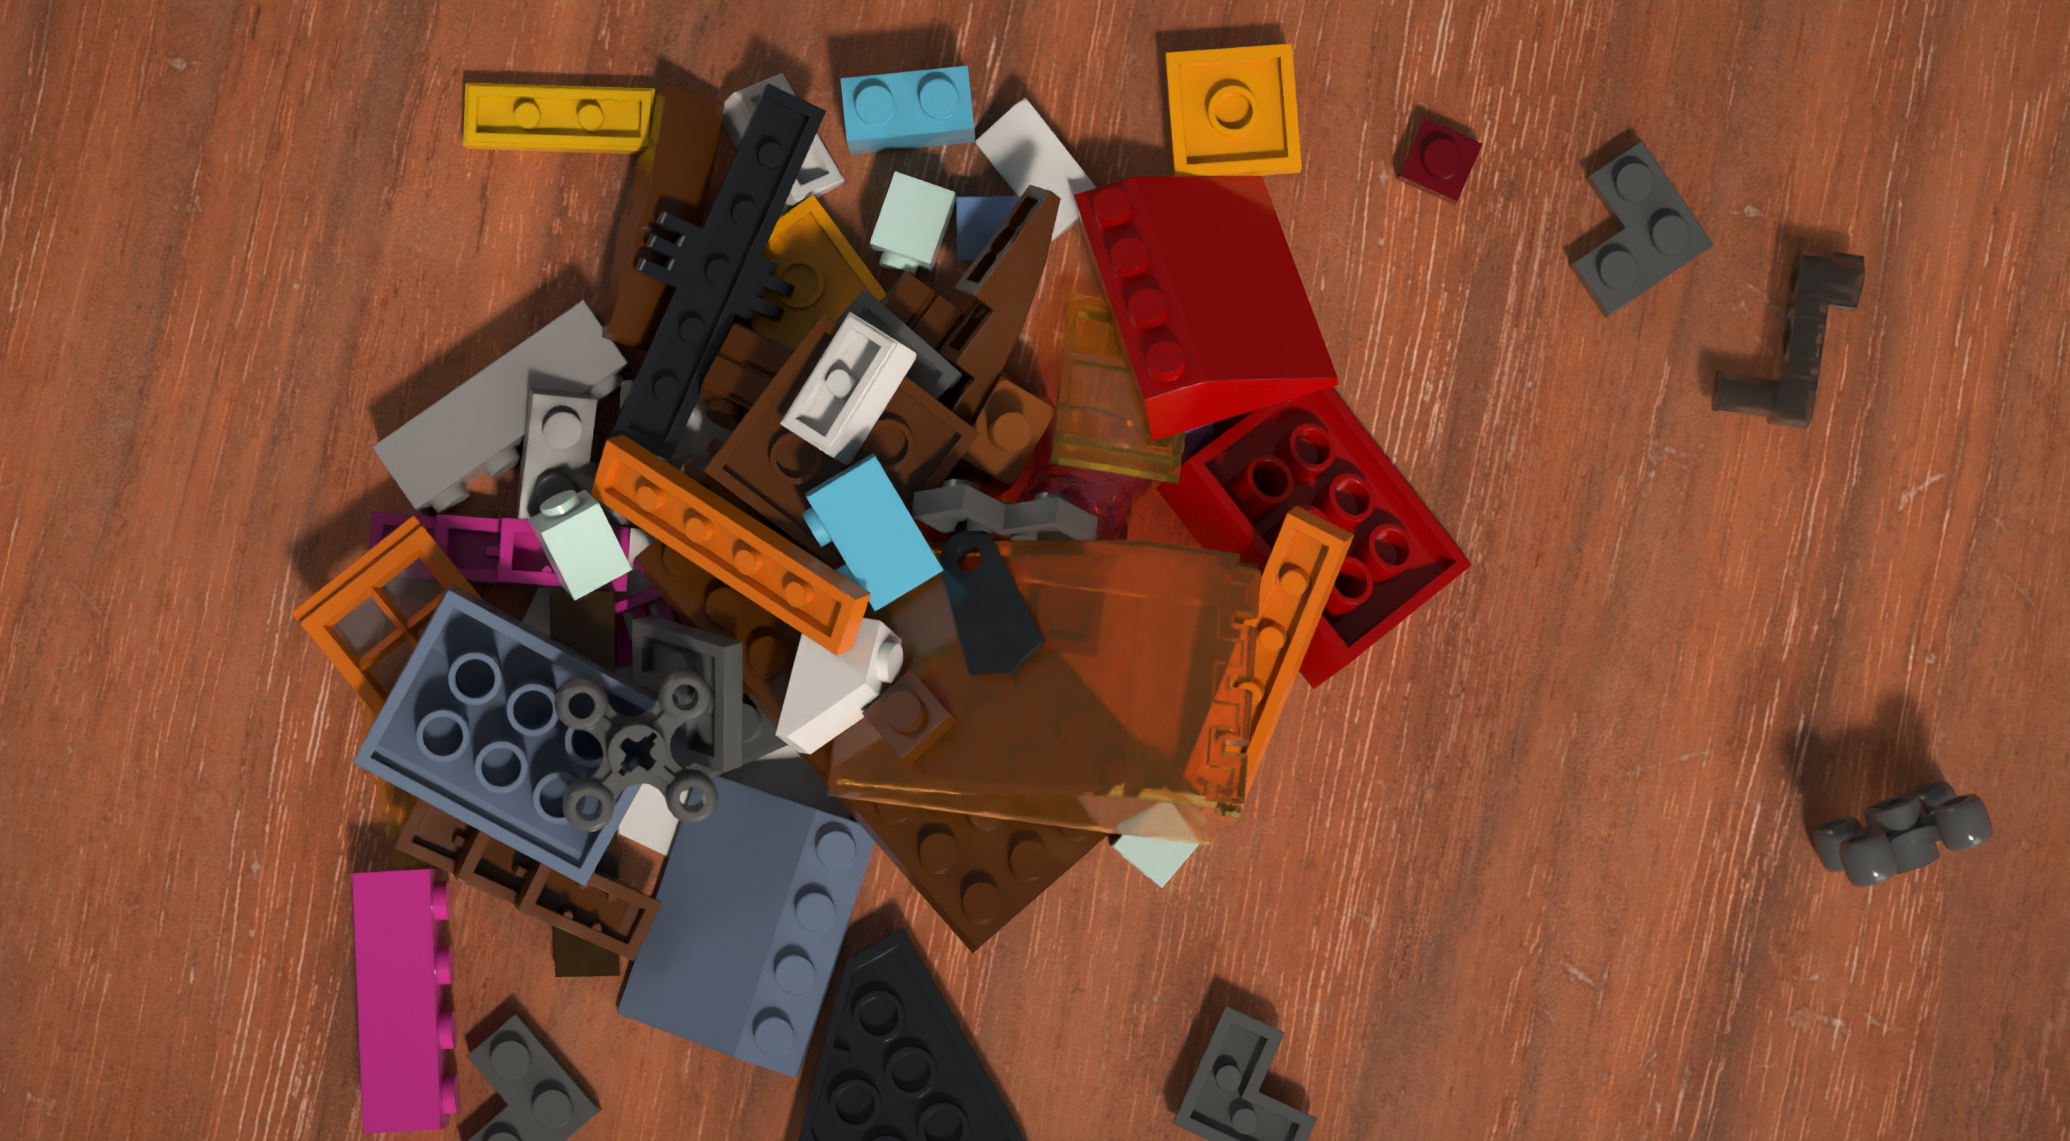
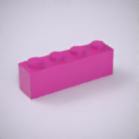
M439 868L352 873L363 1134L443 1129L450 1125V1114L459 1113L460 1109L459 1079L457 1074L448 1075L447 1049H455L457 1046L456 1014L454 1010H445L444 984H453L454 982L453 948L451 945L443 946L442 920H449L452 912L449 881H440Z

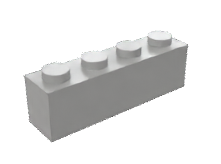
M584 300L372 447L415 510L426 515L434 509L437 514L443 515L469 497L470 493L466 486L485 473L491 479H494L514 467L522 459L518 450L524 444L530 388L594 394L597 398V406L610 400L620 392L621 382L625 381L623 377L633 371V368L614 341L602 337L603 326Z

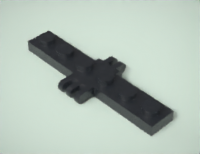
M768 83L763 89L702 228L672 214L660 211L655 223L662 229L677 234V239L673 244L650 234L645 247L668 258L665 266L662 267L649 259L639 258L634 270L674 289L609 436L625 435L657 457L670 462L700 396L704 378L721 349L734 317L752 324L757 313L780 323L785 310L764 300V294L768 290L783 298L791 299L796 287L773 276L777 264L762 257V254L826 110Z

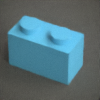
M968 66L840 78L846 139L850 155L975 142Z
M873 453L805 493L812 507L801 513L821 547L831 541L834 542L846 562L836 571L871 593L869 602L874 611H877L943 571V568Z

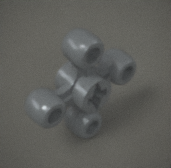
M678 668L670 671L659 684L657 699L653 706L645 713L636 716L623 715L615 711L609 704L603 687L599 682L590 677H572L560 685L556 692L554 703L557 716L566 726L576 730H586L593 734L601 743L603 750L602 762L597 771L589 777L573 782L568 786L563 795L562 809L565 818L572 827L584 832L601 830L612 819L616 800L620 793L631 785L641 783L650 784L659 789L665 797L668 810L675 818L682 822L698 823L712 815L718 800L715 783L704 772L696 769H687L679 765L672 757L670 750L671 737L676 728L684 722L699 718L705 713L710 704V688L708 682L700 673L690 668ZM684 684L691 685L696 689L693 701L689 704L680 705L672 700L673 692L678 686ZM578 693H586L593 698V705L587 712L576 713L569 707L571 697ZM651 735L647 742L651 757L645 762L641 758L634 757L629 763L624 762L622 765L626 756L622 742L626 738L639 742L644 736L649 737ZM691 786L698 787L703 791V797L697 804L690 806L681 803L680 795L683 790ZM593 795L601 801L599 809L591 814L580 812L576 805L583 796Z
M1935 782L1914 789L1910 793L1893 796L1867 807L1863 813L1868 826L1862 827L1855 817H1842L1817 827L1814 830L1813 839L1820 861L1828 872L1845 871L1848 880L1853 886L1867 887L1886 881L1895 874L1909 872L1934 862L1940 857L1936 841H1942L1950 851H1962L1985 843L1992 837L1993 831L1987 809L1977 794L1957 796L1953 787L1948 782Z

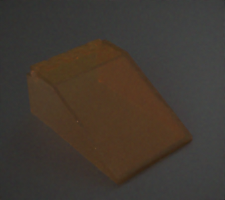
M1147 540L994 541L1046 640V645L1032 655L1016 675L988 674L972 676L968 672L942 572L877 611H874L868 601L863 618L880 620L902 639L903 666L898 679L909 669H912L958 722L909 766L896 754L866 717L862 718L833 738L827 796L1199 845H1210L1240 819L1241 805L1233 804L1245 803L1248 756L1242 753L1225 751L1226 745H1249L1253 692L1248 689L1230 687V681L1240 683L1254 681L1257 628L1251 625L1235 623V618L1245 620L1258 618L1262 574L1258 570L1259 565L1239 562L1240 554ZM926 541L940 563L941 552L947 541ZM974 551L964 558V571H973L980 565L981 553Z

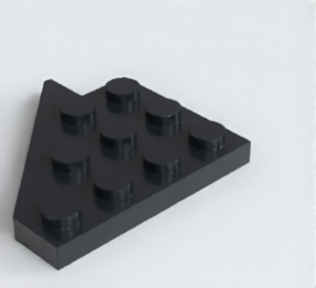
M902 928L848 959L798 1141H1026L905 929Z

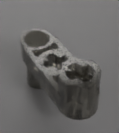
M1798 247L1793 260L1777 374L1773 376V379L1731 374L1722 370L1717 371L1712 389L1711 410H1725L1764 416L1769 424L1803 429L1809 427L1818 387L1828 308L1855 312L1864 285V256Z

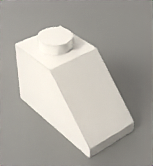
M863 618L853 648L836 656L802 633L775 735L797 752L812 754L865 716L862 712L889 689L891 683H895L900 676L903 666L902 639L880 620Z

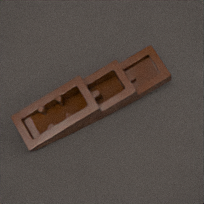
M669 83L657 92L649 149L638 158L630 214L619 223L602 333L603 338L647 351L674 289L650 279L634 269L639 258L649 259L662 267L665 266L668 258L645 247L650 234L673 244L677 239V234L668 232L655 223L660 211L672 214L701 228L716 158L725 103Z
M1029 185L955 286V289L972 301L973 304L938 351L944 359L963 374L961 379L940 403L969 425L994 388L1023 329L1046 265L1061 200L1051 190Z
M414 796L392 841L395 849L452 873L456 880L514 904L520 912L632 961L635 960L662 905L660 900L595 868L586 886L416 796Z

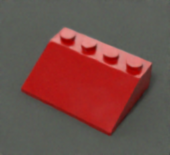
M1135 176L1074 195L1082 237L1152 441L1339 385L1336 371L1262 176Z
M1332 387L1254 410L1189 458L1156 488L1248 607L1251 605L1285 517L1295 506L1354 534L1299 669V672L1313 689L1351 663L1472 566Z

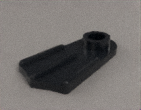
M978 530L958 532L944 545L940 556V565L943 568L942 573L968 672L972 676L988 674L1016 675L1027 660L1046 645V640L996 543L988 535ZM971 552H980V565L973 571H964V558Z

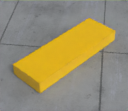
M466 83L463 146L466 149L642 155L649 149L657 91L654 88Z

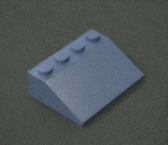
M450 583L352 763L586 886L642 783L631 785L620 793L616 800L612 819L601 830L584 832L571 826L565 818L562 809L563 795L568 786L573 782L589 777L597 771L602 762L603 750L601 743L593 734L586 730L572 729L560 720L554 705L556 692L560 685L569 678L576 676L590 677L599 682L603 687L612 708L628 716L640 715L649 710L656 701L657 694ZM586 693L575 694L569 701V707L576 713L587 712L593 705V698ZM651 735L649 737L644 736L639 742H634L630 738H626L622 742L626 753L622 765L624 762L629 763L634 757L641 758L644 762L651 757L647 747V742ZM593 795L583 796L579 799L576 808L584 814H591L599 809L601 801Z
M717 776L712 779L718 793L717 806L712 815L698 823H685L681 821L656 899L660 900L662 905L635 958L617 1013L734 1058L796 1078L801 1072L876 842L856 821ZM693 787L687 805H695L702 799L703 791L700 788Z

